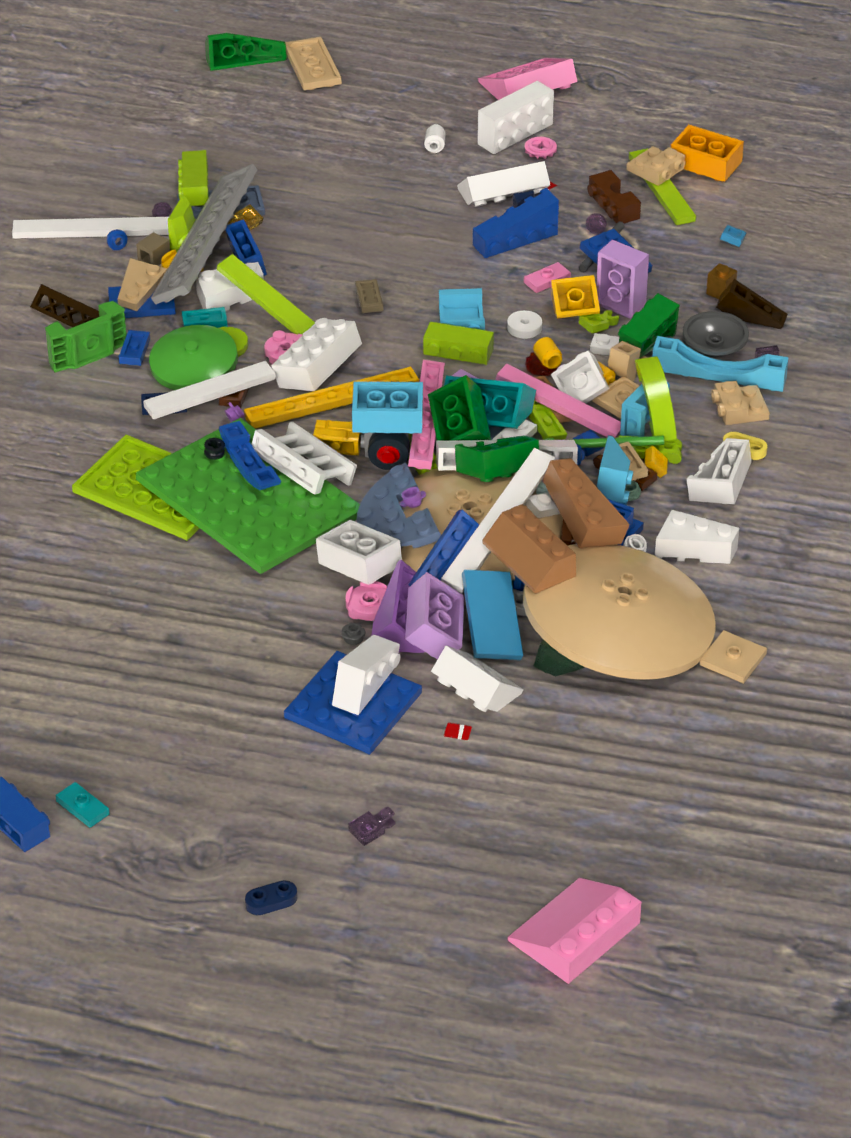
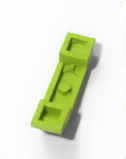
M657 356L635 359L639 382H642L651 419L649 425L652 436H664V443L676 441L674 412L661 363Z

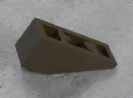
M736 279L720 295L716 308L721 310V312L732 314L742 321L777 329L783 328L788 315Z

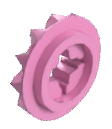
M534 137L525 143V153L529 154L530 157H537V159H546L547 156L553 157V154L557 152L556 142L547 137Z

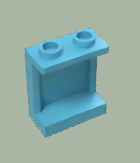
M482 288L439 290L440 323L485 330Z
M642 384L622 403L621 436L644 437L645 424L650 420V415Z

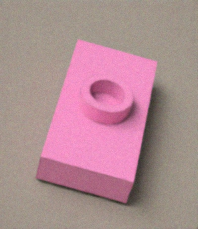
M557 262L524 276V283L535 293L550 288L551 280L571 278V272Z

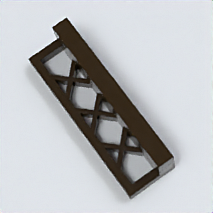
M43 284L40 285L30 306L72 328L99 317L98 310ZM45 295L48 297L50 305L41 308L39 304ZM63 304L66 312L58 316L55 307ZM80 312L82 320L74 323L72 315Z

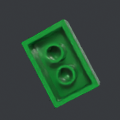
M467 375L428 394L437 441L491 440L480 386Z

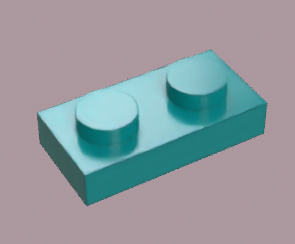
M225 307L182 311L183 327L190 325H208L216 328L228 327Z

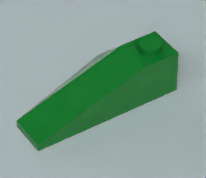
M231 33L208 35L205 40L206 60L210 71L285 61L286 43L284 41Z

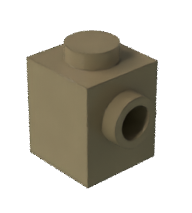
M154 232L136 244L138 260L157 266L161 264L162 257L170 251L169 239Z

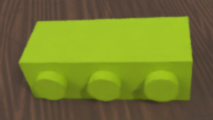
M430 321L423 337L424 355L487 365L494 349V332Z

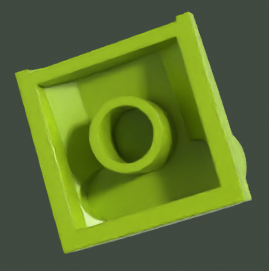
M181 195L180 200L168 218L170 251L176 249V253L196 221L186 196Z

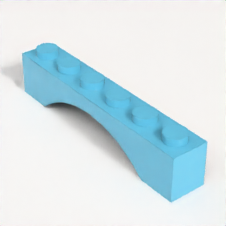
M657 336L652 357H658L664 373L720 382L737 381L738 385H758V388L783 392L787 379L789 357L765 354L747 361H721L697 353L679 339Z

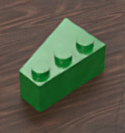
M657 293L652 299L647 300L639 312H635L627 324L622 325L618 332L619 343L623 341L640 348L639 358L643 357L653 350L657 336L667 337L669 335L673 337L676 335L680 305Z
M516 436L497 439L496 443L484 445V441L476 442L475 447L456 444V472L480 478L481 482L494 481L495 477H511L512 473L518 472L534 448L539 450V439L528 436Z

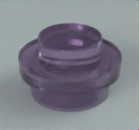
M160 202L154 205L152 216L170 217L173 210L168 203Z
M594 213L587 218L586 227L591 233L600 234L606 229L607 222L603 215Z

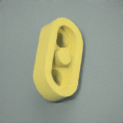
M729 432L723 437V441L726 438L749 440L752 460H759L767 455L768 445L760 438L739 432Z

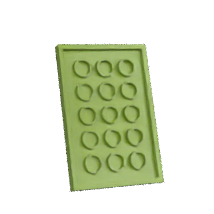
M129 435L122 437L72 485L73 493L188 541L200 529L136 480V472L172 453Z

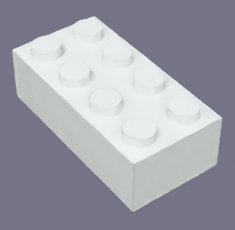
M536 81L478 110V145L492 154H496L552 125L554 90Z
M318 319L309 330L305 331L271 365L279 388L315 391L362 344L355 321Z

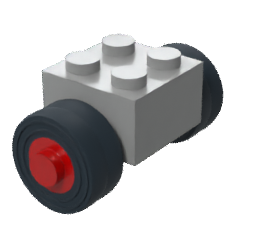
M405 433L361 434V448H365V457H369L372 464L383 470H391L394 466L402 465L408 461L410 442Z

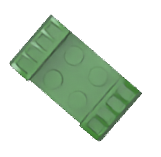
M110 301L98 305L99 317L68 330L58 321L45 327L49 364L54 373L69 368L77 369L112 355L116 349L122 347L127 335L125 309L116 302Z

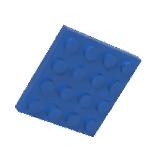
M336 651L284 710V718L370 755L420 696L422 685L391 673L359 715L332 706L338 662L347 655Z

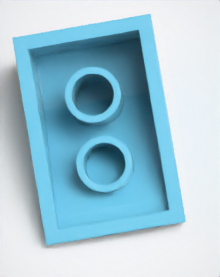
M609 435L600 465L597 488L607 499L627 505L630 491H625L626 484L631 485L633 471L629 470L631 461L614 437Z

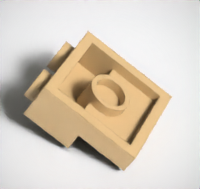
M652 146L627 163V170L659 186L684 169L685 155L670 147L662 151Z
M737 381L715 383L714 389L711 390V398L713 403L717 404L718 416L723 418L725 425L769 420L770 412L758 385L739 387Z

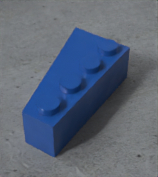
M547 188L542 189L538 196L534 198L530 196L524 199V203L516 208L512 206L506 209L502 216H494L474 227L473 246L484 258H488L558 235L559 200Z

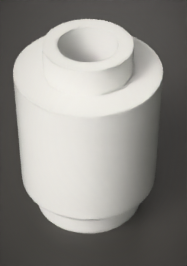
M434 124L426 130L424 145L428 151L437 153L443 150L446 132L442 126Z

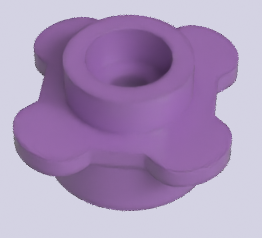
M231 402L228 403L230 408L226 409L225 413L231 422L245 417L238 405L234 407Z
M418 487L407 488L402 492L403 501L400 502L401 507L409 506V508H415L420 506L421 500L426 496V492L420 491Z

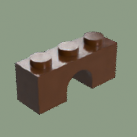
M612 170L589 176L588 194L596 200L598 205L606 211L616 224L619 221L625 224L640 219L641 201L631 191L620 193L621 180Z

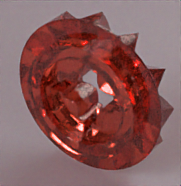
M534 352L529 357H526V369L534 375L549 376L558 368L549 369L543 366Z

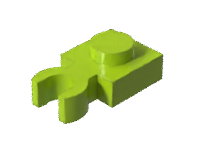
M606 310L603 314L580 316L579 324L591 334L598 333L599 331L609 329V326L617 325L619 316H612L613 311Z

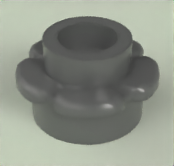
M349 623L342 628V637L350 645L361 643L363 636L366 634L365 629L358 623Z

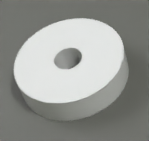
M532 311L514 312L508 317L507 330L512 336L517 338H533L542 331V318Z

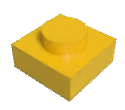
M652 445L646 449L645 466L657 472L659 478L666 475L668 458Z

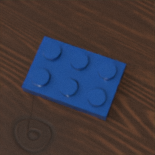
M614 228L580 243V249L597 265L598 252L611 240L632 248L634 247ZM650 262L648 264V273L652 271L653 266Z

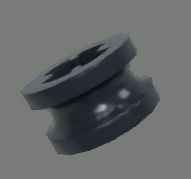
M209 438L204 442V455L208 459L217 460L225 455V443L223 440Z

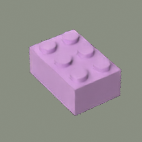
M611 240L598 252L596 289L599 306L629 319H632L635 312H639L644 307L647 296L649 254L615 240Z
M426 572L408 588L405 639L436 659L439 658L445 646L458 650L462 648L464 595Z

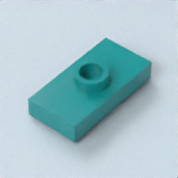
M76 782L55 795L56 802L89 828L110 815L109 808Z

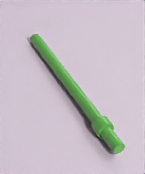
M664 436L614 438L618 444L629 442L632 446L664 445ZM545 438L544 440H554V438ZM607 438L568 439L574 440L581 448L605 447Z

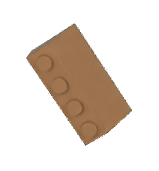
M523 504L502 512L482 540L483 544L534 594L576 577V553Z

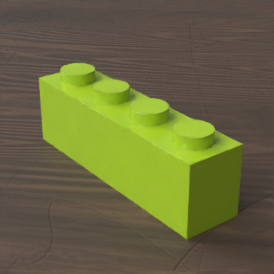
M206 150L183 151L182 159H178L179 199L182 195L186 196L191 206L205 205L209 198Z

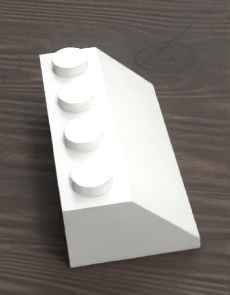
M545 161L470 176L459 183L457 187L467 205L475 204V207L486 205L487 201L494 200V203L507 200L506 197L513 196L514 193L533 190L534 195L540 194L542 189L550 186Z

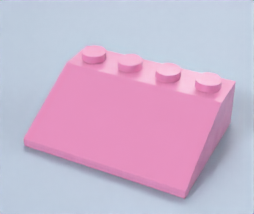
M542 58L480 77L478 81L496 99L500 100L536 81L541 82L552 90L556 88H570L572 83L577 82L573 59Z
M578 878L508 936V941L569 984L640 924L641 901L620 887Z

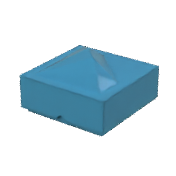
M727 225L722 232L720 240L740 247L745 239L746 232Z

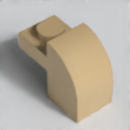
M621 341L610 349L608 368L613 370L616 376H624L631 381H635L637 372L635 359L648 357L643 356L639 358L640 348Z

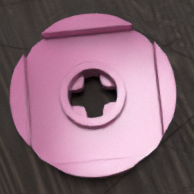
M280 330L275 331L273 336L265 342V357L269 358L270 363H275L279 356L284 354L302 334L297 335Z
M375 581L369 585L360 582V586L356 588L350 587L345 598L349 617L373 621L386 592L387 585Z

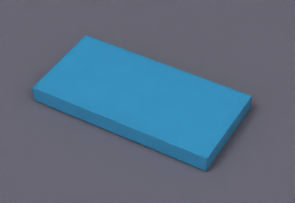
M464 570L462 572V581L474 658L521 660L523 650L510 572Z

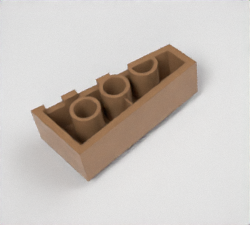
M571 458L551 460L543 482L578 547L587 548L622 544L630 525Z

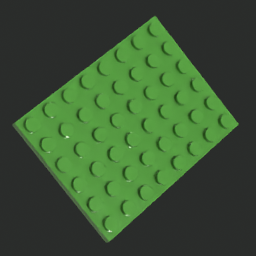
M241 418L233 421H240L250 435L249 442L251 444L256 429ZM219 429L136 472V480L260 574L315 544L316 538L349 520H357V512L360 506L358 502L327 480H324L321 493L314 495L263 459L261 460L266 467L272 466L281 479V484L262 490L256 489L242 476L226 447L224 448L225 455L221 459L212 460L204 455V442L207 439L219 438L222 440Z

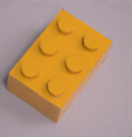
M689 124L671 144L672 149L685 155V170L714 178L717 181L725 182L741 164L743 158L744 141Z

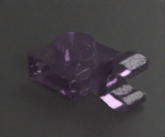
M389 807L383 808L374 816L368 811L348 823V829L365 846L385 834V829H389L396 824L391 818L395 813Z

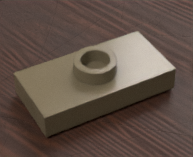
M377 279L355 281L362 313L383 311V302Z

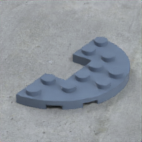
M406 462L391 468L389 473L374 484L363 498L357 512V523L400 540L401 548L402 546L412 545L413 548L422 547L438 541L441 536L428 508L417 511L408 518H406L399 503L403 500L402 492L410 487H418Z

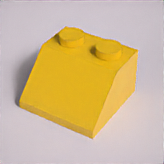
M594 275L551 280V296L556 318L600 313Z

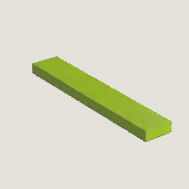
M648 148L629 152L630 161L648 150ZM670 179L659 186L645 180L676 225L696 221L695 213Z
M233 254L217 265V270L292 333L303 335L305 331L315 324L312 319Z

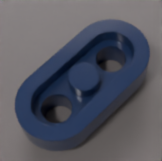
M283 880L252 889L245 896L246 909L253 915H264L290 907L297 901V887L294 883Z

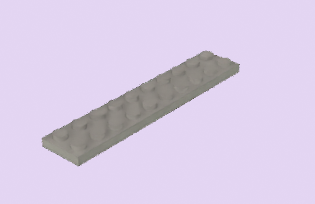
M254 164L220 177L153 293L151 299L155 304L167 303L174 297L187 295L192 290L191 287L194 281L198 279V274L206 265L207 258L213 253L215 244L220 240V235L227 228L228 221L234 215L233 212L240 205L242 196L246 194V189L254 180L253 177L257 172Z

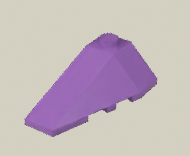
M402 560L397 562L373 621L372 635H377L400 644L399 652L424 653L425 651L412 645L405 639L408 588L410 587L408 584L416 574V571Z

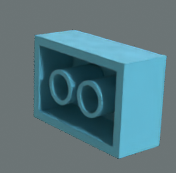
M354 382L352 402L353 432L422 433L423 382Z

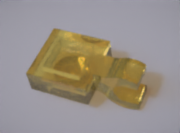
M249 204L236 212L234 218L228 224L244 219L250 231L262 224L264 218Z

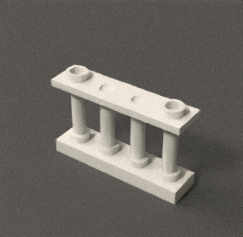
M289 422L286 435L274 438L263 429L255 430L251 443L261 459L314 495L321 493L324 480L336 477L347 486L352 484L357 465L294 422Z

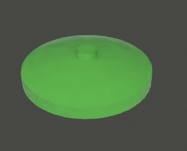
M208 325L185 326L165 334L154 344L149 356L150 368L154 378L161 385L172 390L181 389L234 371L238 362L237 347L233 338L225 331Z

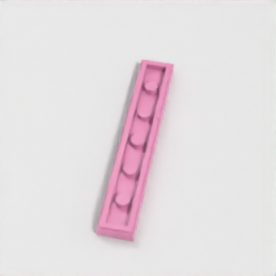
M507 363L496 376V381L524 383L536 390L535 401L607 438L608 435L617 438L620 434V421Z

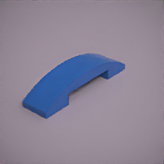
M240 421L219 426L220 435L231 459L242 476L253 487L262 490L281 484V479L272 466L266 467L250 444V435Z

